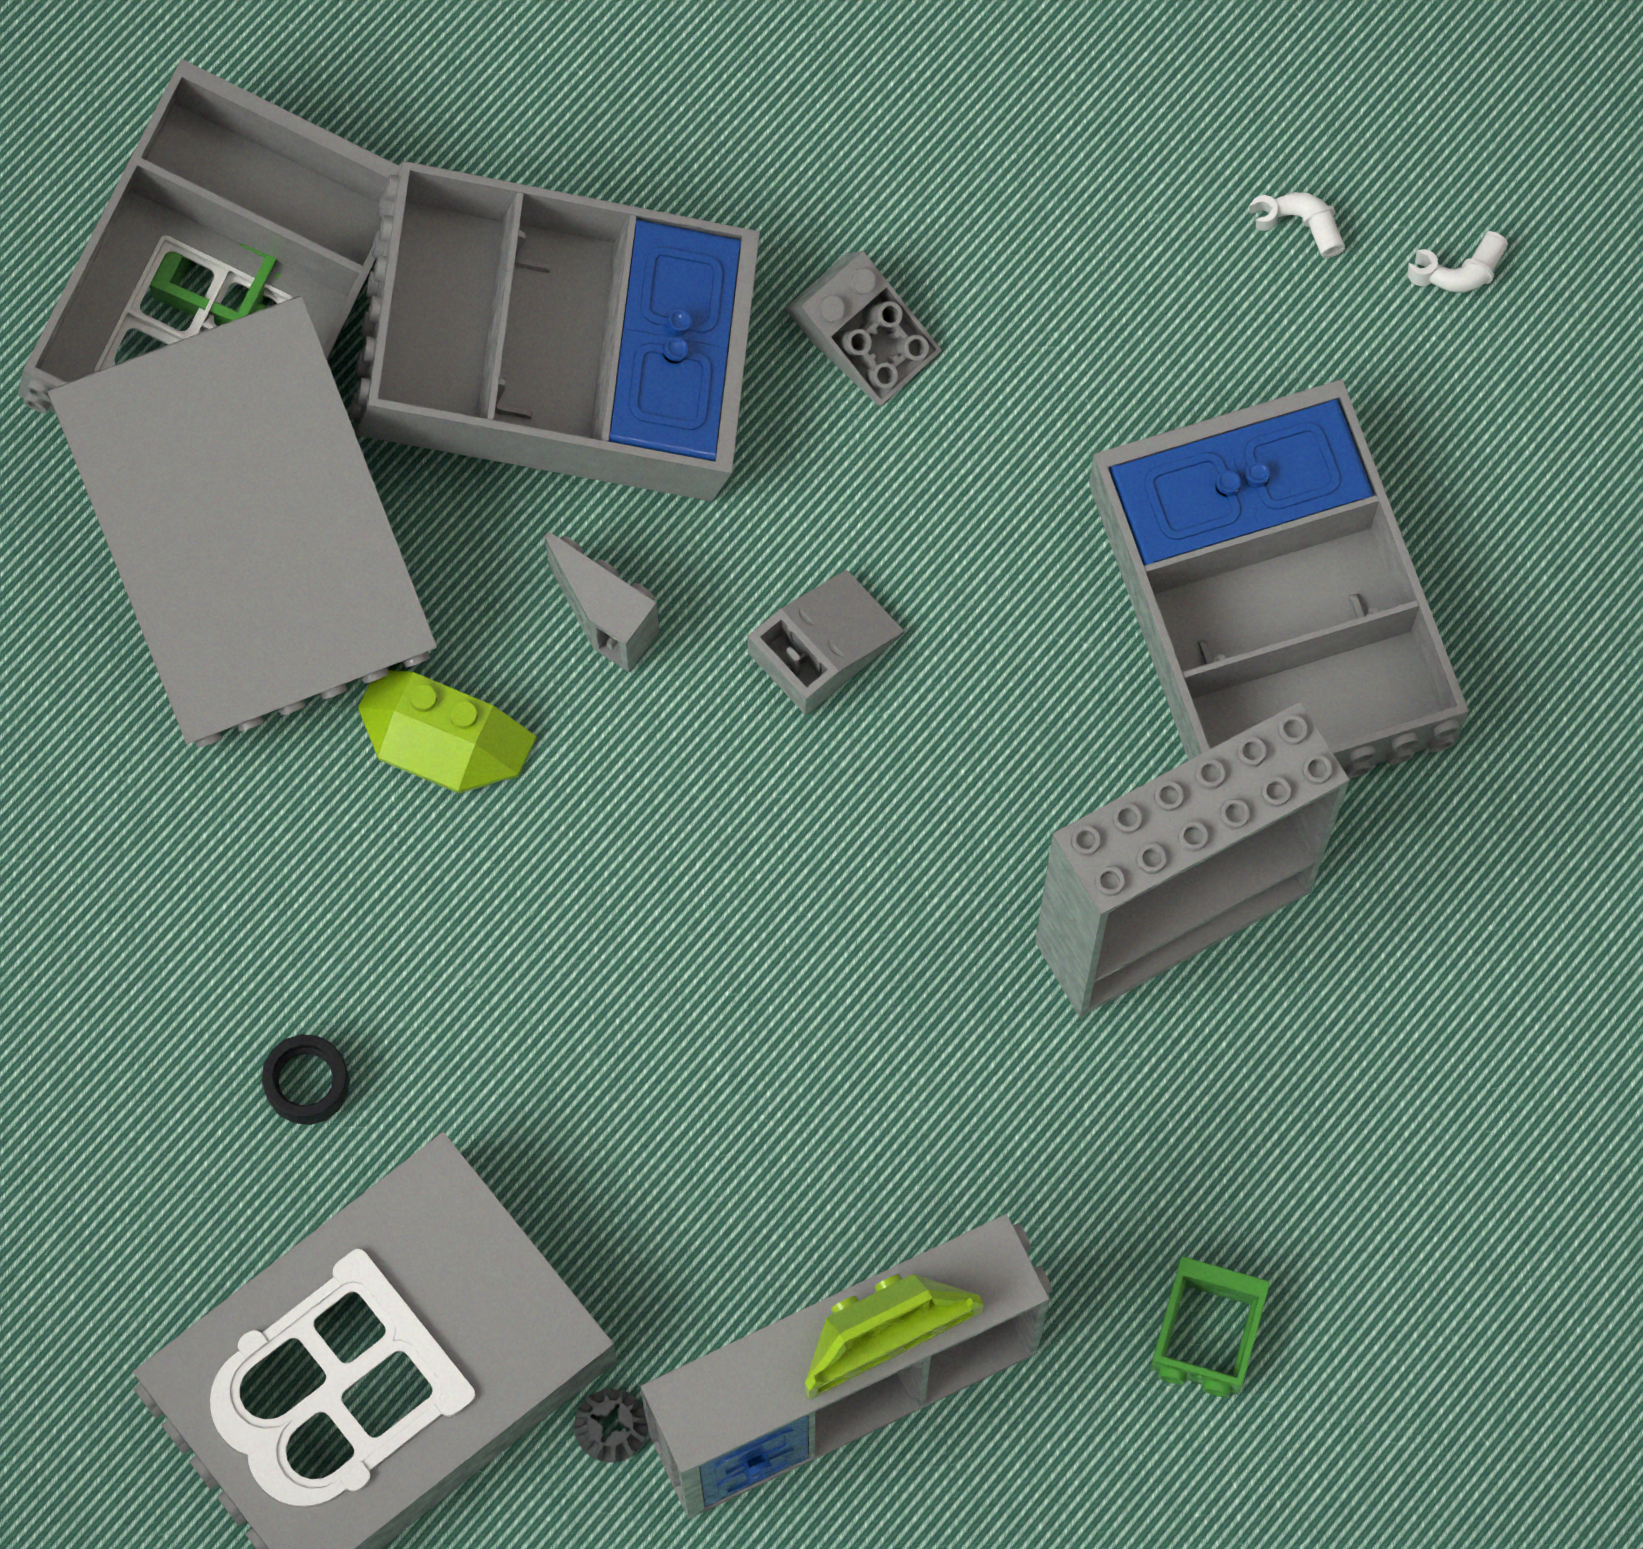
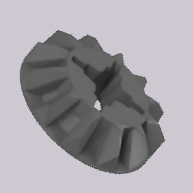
M604 1388L599 1392L588 1395L579 1409L576 1410L574 1421L576 1439L583 1451L596 1460L611 1463L623 1461L634 1455L645 1441L648 1430L645 1410L640 1401L625 1390ZM616 1407H618V1423L623 1425L624 1429L629 1430V1432L614 1430L610 1437L607 1436L605 1443H603V1426L593 1417L598 1419L600 1417L609 1418L611 1412L614 1413Z

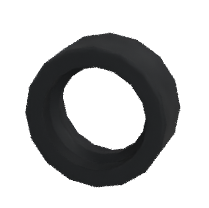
M300 1034L284 1039L271 1050L263 1064L261 1081L269 1104L279 1116L294 1124L312 1125L328 1120L341 1109L348 1096L350 1077L342 1054L331 1042L319 1036ZM303 1054L316 1055L323 1059L329 1065L333 1076L332 1086L327 1095L319 1102L310 1105H298L288 1100L281 1092L279 1085L280 1072L284 1065L293 1057Z

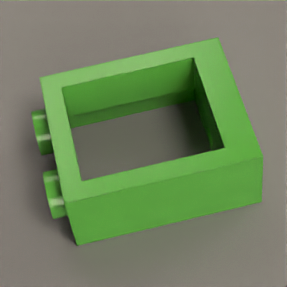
M239 244L265 259L238 312L219 303H213L209 313L215 315L214 323L217 326L267 308L266 305L262 304L263 298L266 299L263 296L264 286L277 263V258ZM169 252L164 256L150 284L153 299L195 316L199 308L206 309L210 299L179 286L192 261L178 253ZM277 273V274H276V279H277V280H278L279 276L281 275V273Z
M1181 1256L1150 1370L1159 1372L1158 1378L1169 1383L1184 1385L1185 1380L1202 1384V1390L1214 1396L1228 1398L1230 1393L1238 1395L1245 1378L1270 1281ZM1185 1286L1251 1305L1232 1375L1166 1356Z

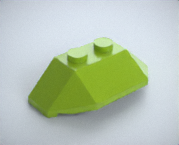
M388 670V675L370 682L358 706V710L378 760L458 794L488 786L504 779L510 780L519 777L537 737L494 705L415 672Z
M896 1274L874 1286L876 1293L860 1301L857 1296H851L840 1301L831 1308L833 1314L826 1317L805 1381V1393L809 1400L981 1314L984 1304L978 1294L916 1274H912L904 1279L901 1278L900 1274Z

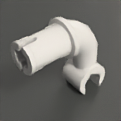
M1294 192L1276 199L1271 196L1261 195L1254 198L1250 204V214L1261 210L1269 213L1265 217L1256 219L1257 230H1270L1277 224L1279 217L1296 215L1303 218L1302 221L1305 226L1310 227L1322 258L1334 257L1345 249L1333 218L1336 213L1334 207L1328 206L1323 200L1309 193Z
M1486 232L1472 258L1466 259L1462 267L1456 269L1439 265L1436 255L1429 250H1417L1415 263L1425 268H1418L1409 263L1407 276L1415 285L1427 286L1432 283L1450 292L1465 293L1478 289L1483 284H1489L1493 280V270L1507 249L1508 242L1502 235L1496 232Z

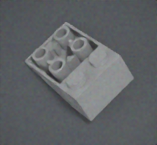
M864 251L846 253L785 307L786 311L809 340L878 406L885 403L942 351Z
M548 531L545 535L549 567L592 648L627 672H630L659 633L657 602L654 601V595L638 583H634L631 586L620 579L618 571L604 560L598 559L594 562L582 554L583 549L571 538L564 535L558 538Z
M845 570L782 607L747 636L748 654L805 715H808L905 634V631L851 573Z

